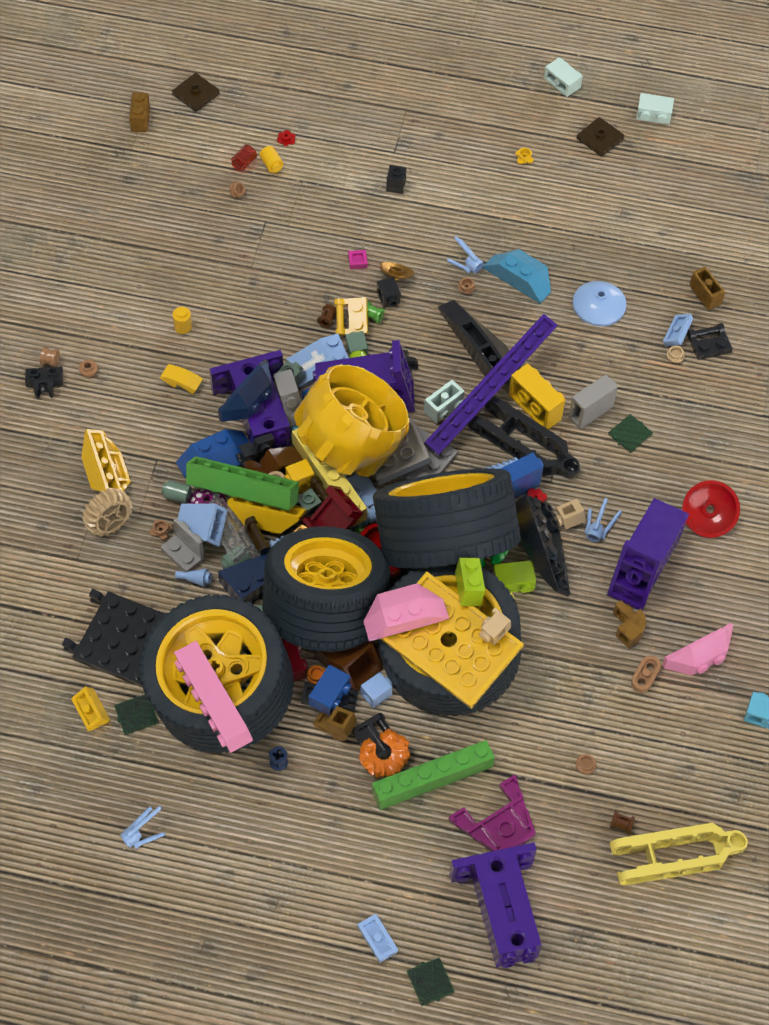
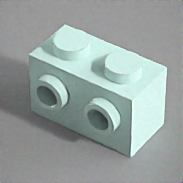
M451 380L425 399L424 413L436 424L441 420L447 419L450 413L464 400L465 391L456 382Z

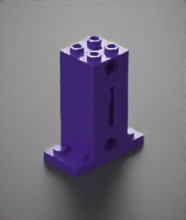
M393 340L392 348L387 353L315 363V371H313L314 382L317 381L320 375L325 374L329 367L340 364L358 366L387 382L403 400L407 411L415 412L414 381L400 340Z
M281 350L209 369L213 395L224 394L228 391L233 393L257 365L266 359L269 365L272 395L268 401H264L256 414L253 413L249 419H242V422L252 444L254 438L271 433L274 437L272 448L291 446L290 424L273 382L275 380L273 374H276L283 366Z
M653 498L630 540H626L623 545L607 592L608 596L643 611L650 592L681 538L689 513Z
M535 842L451 860L449 874L451 883H465L472 878L496 967L509 968L514 966V963L522 961L524 964L531 963L539 955L542 944L521 874V870L533 865L537 851Z

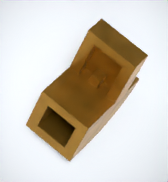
M620 600L615 604L613 614L622 622L617 628L616 637L630 649L642 638L646 626V617L641 609L634 613L628 604Z
M336 706L330 716L320 711L313 725L314 728L331 734L333 739L345 741L356 725L357 719L353 712Z

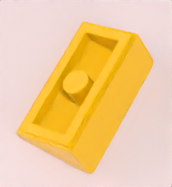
M85 686L71 698L88 731H92L110 721L93 688Z

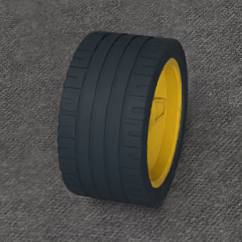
M495 468L456 470L408 479L376 491L373 494V503L382 552L387 557L389 566L419 569L456 565L459 558L483 559L503 553L519 544L521 537L511 474L507 470Z
M457 564L416 568V570H411L407 575L401 577V580L397 581L389 591L416 584L428 572L458 594L455 577ZM481 567L485 594L481 606L474 607L487 617L493 616L492 610L494 608L498 609L511 620V628L508 632L521 641L520 615L513 596L510 595V591L507 587L505 588V584L499 581L498 577ZM453 633L444 634L441 637V643L446 647H452L457 642V637ZM377 639L387 677L399 695H402V698L409 701L411 705L417 706L418 709L425 710V712L430 714L432 712L434 715L439 716L440 714L443 716H458L461 714L463 716L467 715V713H475L476 710L480 711L485 706L491 705L493 701H497L499 696L503 695L506 689L510 687L511 681L515 679V673L518 672L522 654L521 649L471 709L381 639Z
M213 594V596L195 597L193 600H187L184 604H179L178 607L172 608L169 613H166L156 623L157 625L152 628L151 634L147 636V641L143 646L144 650L141 652L140 679L147 699L164 726L177 740L182 741L183 744L189 745L193 749L197 748L199 751L229 753L227 746H221L217 738L220 735L218 731L213 732L208 723V720H210L209 715L205 717L199 707L202 705L201 701L196 702L191 693L193 687L190 686L187 695L183 693L181 684L186 685L182 677L185 673L184 671H178L174 663L177 660L174 652L194 641H197L205 656H212L208 661L251 734L253 741L241 748L245 749L251 744L258 743V740L264 739L265 735H269L273 731L272 729L278 726V722L283 719L284 713L287 712L288 705L291 703L294 674L291 661L277 628L264 611L254 606L253 603L246 602L245 599H238L236 596L229 597L223 594L222 596ZM245 646L252 655H241L242 647ZM242 670L240 674L234 675L235 671ZM253 676L249 686L243 692L240 684H244L249 677Z

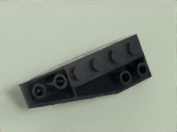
M455 300L438 306L439 311L484 376L510 351L500 339Z
M524 495L515 502L523 547L534 567L555 592L568 597L571 594L562 540L558 529L559 525L553 515V508L549 503L529 495Z

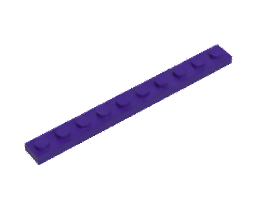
M543 314L424 442V445L435 455L439 456L558 325L547 315Z

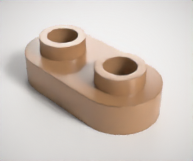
M646 656L642 659L631 681L632 688L635 691L644 693L651 688L661 668V662L657 657ZM647 666H651L653 669L649 670Z

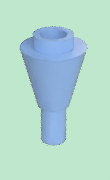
M208 568L188 572L176 571L175 578L184 579L206 588L212 581V573L209 572Z

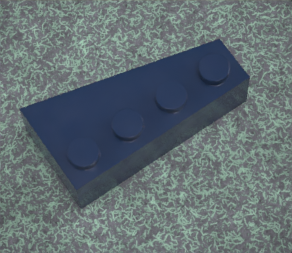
M268 553L218 571L219 583L230 596L245 599L246 602H255L263 596L264 566Z

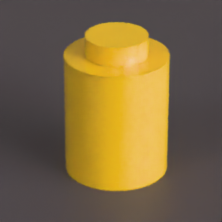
M267 146L260 151L259 157L269 172L277 173L282 169L284 163L273 146Z
M177 307L172 314L174 329L179 334H186L192 329L191 312L186 307Z

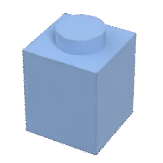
M379 672L361 685L360 694L374 708L392 695L393 684L388 677H384Z

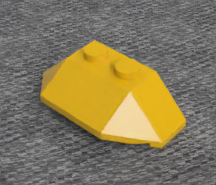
M86 429L81 459L91 489L101 492V490L106 491L107 488L112 489L115 487L124 491L131 481L121 451L106 437L103 430Z
M231 497L227 501V505L244 526L245 520L248 517L255 516L258 528L269 531L272 534L282 533L298 522L306 513V509L295 505L290 510H281L278 507L265 506L262 503L246 501L239 497Z

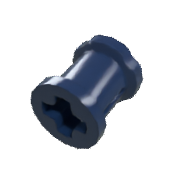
M276 746L270 750L271 768L275 771L284 770L288 765V754L285 748Z

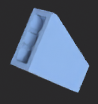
M181 504L178 520L180 522L184 521L189 526L190 531L193 534H198L205 542L220 547L228 510L217 504Z

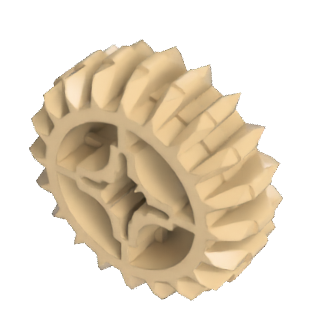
M114 487L112 489L107 488L106 491L101 490L98 495L95 494L93 499H89L90 503L85 505L86 510L82 512L85 527L92 534L101 537L103 535L108 536L109 533L114 534L115 530H120L122 525H126L125 521L130 519L129 515L132 513L133 505L130 497L124 491Z

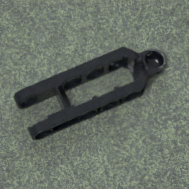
M493 396L484 407L490 414L504 422L500 428L479 416H475L468 423L472 431L514 458L520 459L533 452L543 462L542 476L559 473L566 478H574L579 474V461L568 453L566 440L496 396ZM516 429L555 454L557 460L545 459L537 454L536 450L529 449L520 440H515L509 435Z

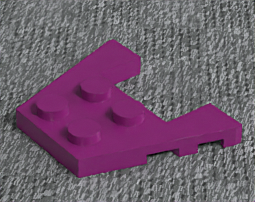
M515 774L499 784V788L510 803L479 823L474 821L465 807L450 815L448 820L490 851L523 845L535 837L536 833Z

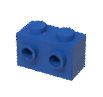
M328 665L309 695V706L330 716L336 706L340 707L342 696L347 695L351 689L350 675Z

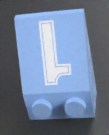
M337 333L320 338L287 358L286 361L288 360L292 364L297 362L304 368L302 372L306 374V377L297 386L299 390L315 383L313 379L315 363L349 357Z

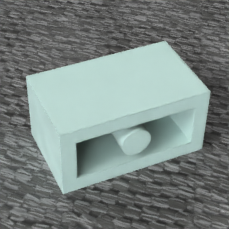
M560 57L547 65L544 73V79L566 97L581 88L583 79L581 73Z
M641 93L636 119L670 124L674 98Z

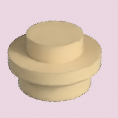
M672 346L667 350L666 357L670 362L680 363L683 361L685 353L680 346Z

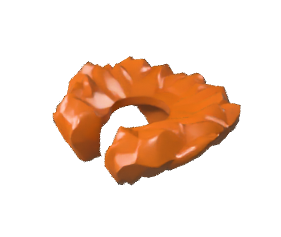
M387 729L384 732H380V741L382 740L391 749V755L386 760H381L377 757L376 744L371 738L364 740L360 747L359 760L370 775H375L377 778L389 777L400 773L404 765L408 763L410 758L408 750L409 741L404 736L397 734L396 731Z

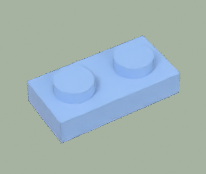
M691 314L675 315L663 340L665 346L682 344L694 319Z
M376 914L357 924L359 931L379 963L398 953V948Z

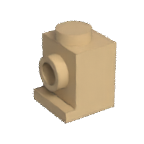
M578 499L556 507L558 513L555 516L559 526L563 525L565 530L581 523L583 525L587 524L585 511Z
M496 608L492 610L493 616H489L483 621L481 625L482 631L479 633V636L488 643L490 641L493 645L511 628V620Z

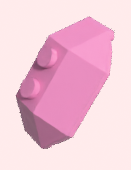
M416 583L377 594L364 619V625L369 641L448 620L449 617L444 600Z
M729 623L665 656L662 666L665 669L692 676L696 673L701 674L713 664H721L726 659L733 624Z

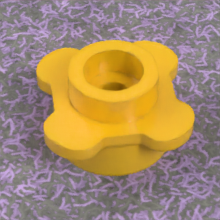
M521 148L515 152L518 164L532 163L534 161L531 156L532 151L528 148Z

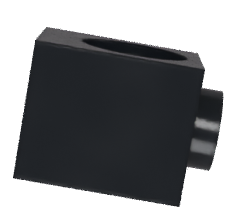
M389 166L386 192L404 193L407 167Z
M390 277L377 281L376 292L383 308L394 307L400 304L401 292L395 278Z

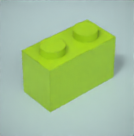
M459 558L455 577L460 606H481L485 594V586L480 558Z
M531 561L494 564L492 574L498 577L499 581H502L505 584V588L507 587L511 593H527L535 590L536 577Z

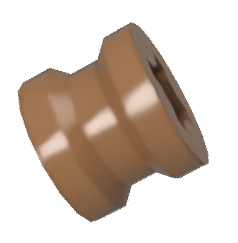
M43 347L40 354V364H49L51 367H56L59 362L60 351Z

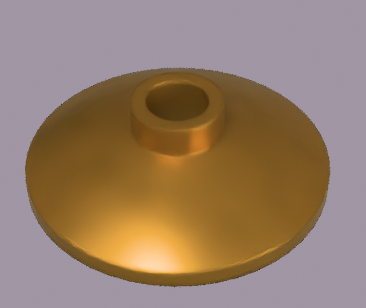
M382 262L379 265L380 270L389 275V278L394 277L395 281L414 276V271L402 264Z

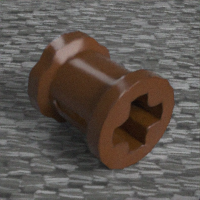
M326 304L322 308L323 312L318 317L317 323L324 328H331L333 325L332 321L337 315L336 307Z
M615 810L610 828L613 829L615 827L626 831V834L630 835L635 817L632 816L630 818L621 815Z

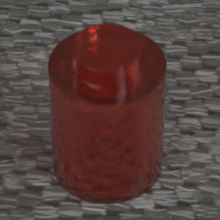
M245 144L231 158L232 166L236 170L244 171L257 158V152L252 146Z

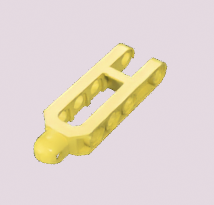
M708 823L615 839L610 842L612 855L616 856L646 852L648 865L637 866L636 869L626 870L621 873L619 871L617 873L620 885H632L720 870L729 855L742 853L746 849L748 841L746 836L740 831L725 832L716 824ZM709 841L713 844L716 853L714 856L703 857L702 855L696 859L684 861L678 859L677 862L662 864V862L657 863L654 850Z

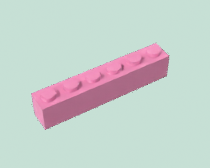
M197 641L174 652L177 658L174 663L179 672L184 671L185 675L182 677L188 687H193L191 693L196 702L201 701L202 705L199 707L204 716L209 715L210 720H208V723L213 732L218 731L220 734L217 738L221 746H227L231 753L252 742L253 739L246 724Z

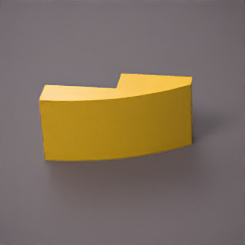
M171 364L167 365L160 376L161 380L175 388L179 385L191 394H194L203 380L202 377Z

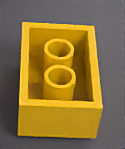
M527 363L511 375L508 396L534 421L550 429L562 420L565 398L562 393L557 392L548 380H545L539 374L537 369L532 368Z

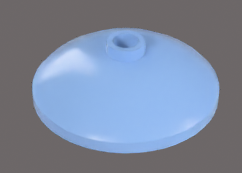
M592 281L585 283L577 289L573 297V309L581 320L590 325L609 326L618 322L623 317L626 310V299L622 291L615 285L604 281Z

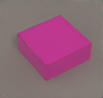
M366 250L348 251L350 269L368 268Z

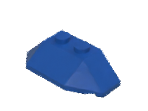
M224 429L191 444L176 461V465L184 478H186V463L195 456L240 467L241 465L236 458V454L241 452L238 446L248 443L249 440L243 431Z

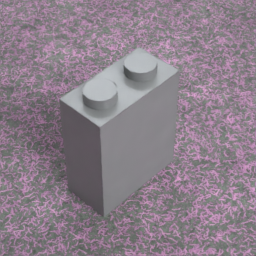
M289 369L273 375L290 427L296 426L294 413L301 403V398L292 370Z
M605 374L572 396L568 418L579 429H582L612 409L618 390L616 382Z

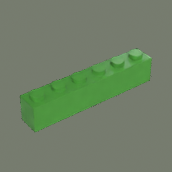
M197 456L186 463V484L192 485L195 488H204L214 493H223L230 497H239L246 501L259 502L265 506L278 507L281 510H290L298 503V481Z
M487 740L373 782L372 794L379 810L490 769L494 765L495 757Z

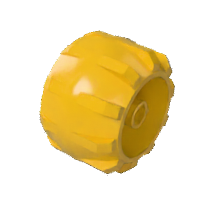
M340 364L329 367L326 373L320 375L311 386L294 413L296 426L300 427L297 434L302 444L310 448L315 454L314 458L321 464L325 462L336 468L337 473L343 475H351L353 472H356L359 476L369 477L374 475L389 456L396 451L400 442L409 431L408 412L403 400L387 382L358 366Z

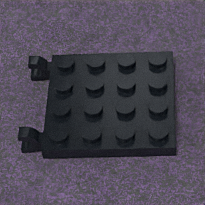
M92 588L89 593V597H91L90 602L99 604L100 607L79 645L65 637L62 646H64L63 651L72 653L74 661L142 687L139 669L141 668V652L144 650L143 646L147 641V636L151 634L152 628L157 625L156 623L163 618L165 613L109 591L104 596L101 592Z

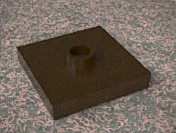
M196 72L172 90L173 96L195 112L220 94L217 87Z
M598 117L578 133L576 139L602 157L620 143L625 135L601 117Z

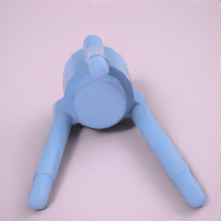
M455 236L454 239L469 257L465 261L466 266L451 259H447V262L465 270L468 274L471 271L477 273L484 263L462 239Z
M604 498L597 520L592 524V509H588L584 534H586V538L590 541L599 542L604 540L606 534L622 513V511H618L607 527L603 529L600 521L608 501L607 498Z
M161 806L157 807L149 815L148 813L152 810V807H148L120 834L128 848L134 845L137 849L143 844L165 836V833L162 832L139 840L142 835L138 829L162 809Z

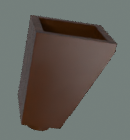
M369 640L348 650L335 652L314 651L318 661L326 669L328 665H331L350 675V684H352L350 690L357 692L361 689L363 683L383 670L375 647Z

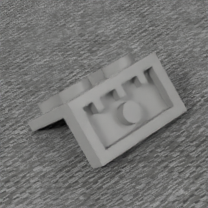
M175 518L173 520L175 535L161 546V551L183 572L192 571L204 561L203 540L198 534H193L184 521L180 522Z

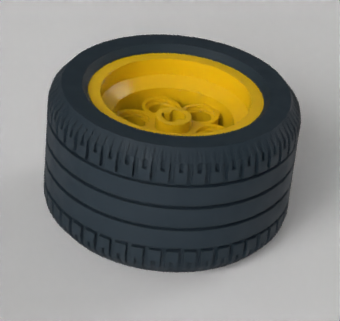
M324 526L304 528L292 532L277 541L271 547L265 559L262 610L272 620L280 637L295 646L320 652L343 651L357 647L369 640L364 619L377 594L388 592L390 566L387 557L371 540L347 529Z

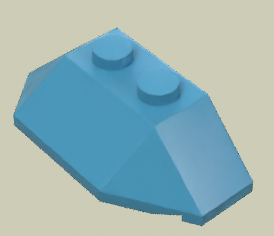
M520 249L493 255L483 266V269L539 304L551 293L548 266Z

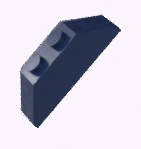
M266 359L257 365L218 409V416L221 422L249 419L253 413L256 414L264 401L270 399L272 387L269 365Z

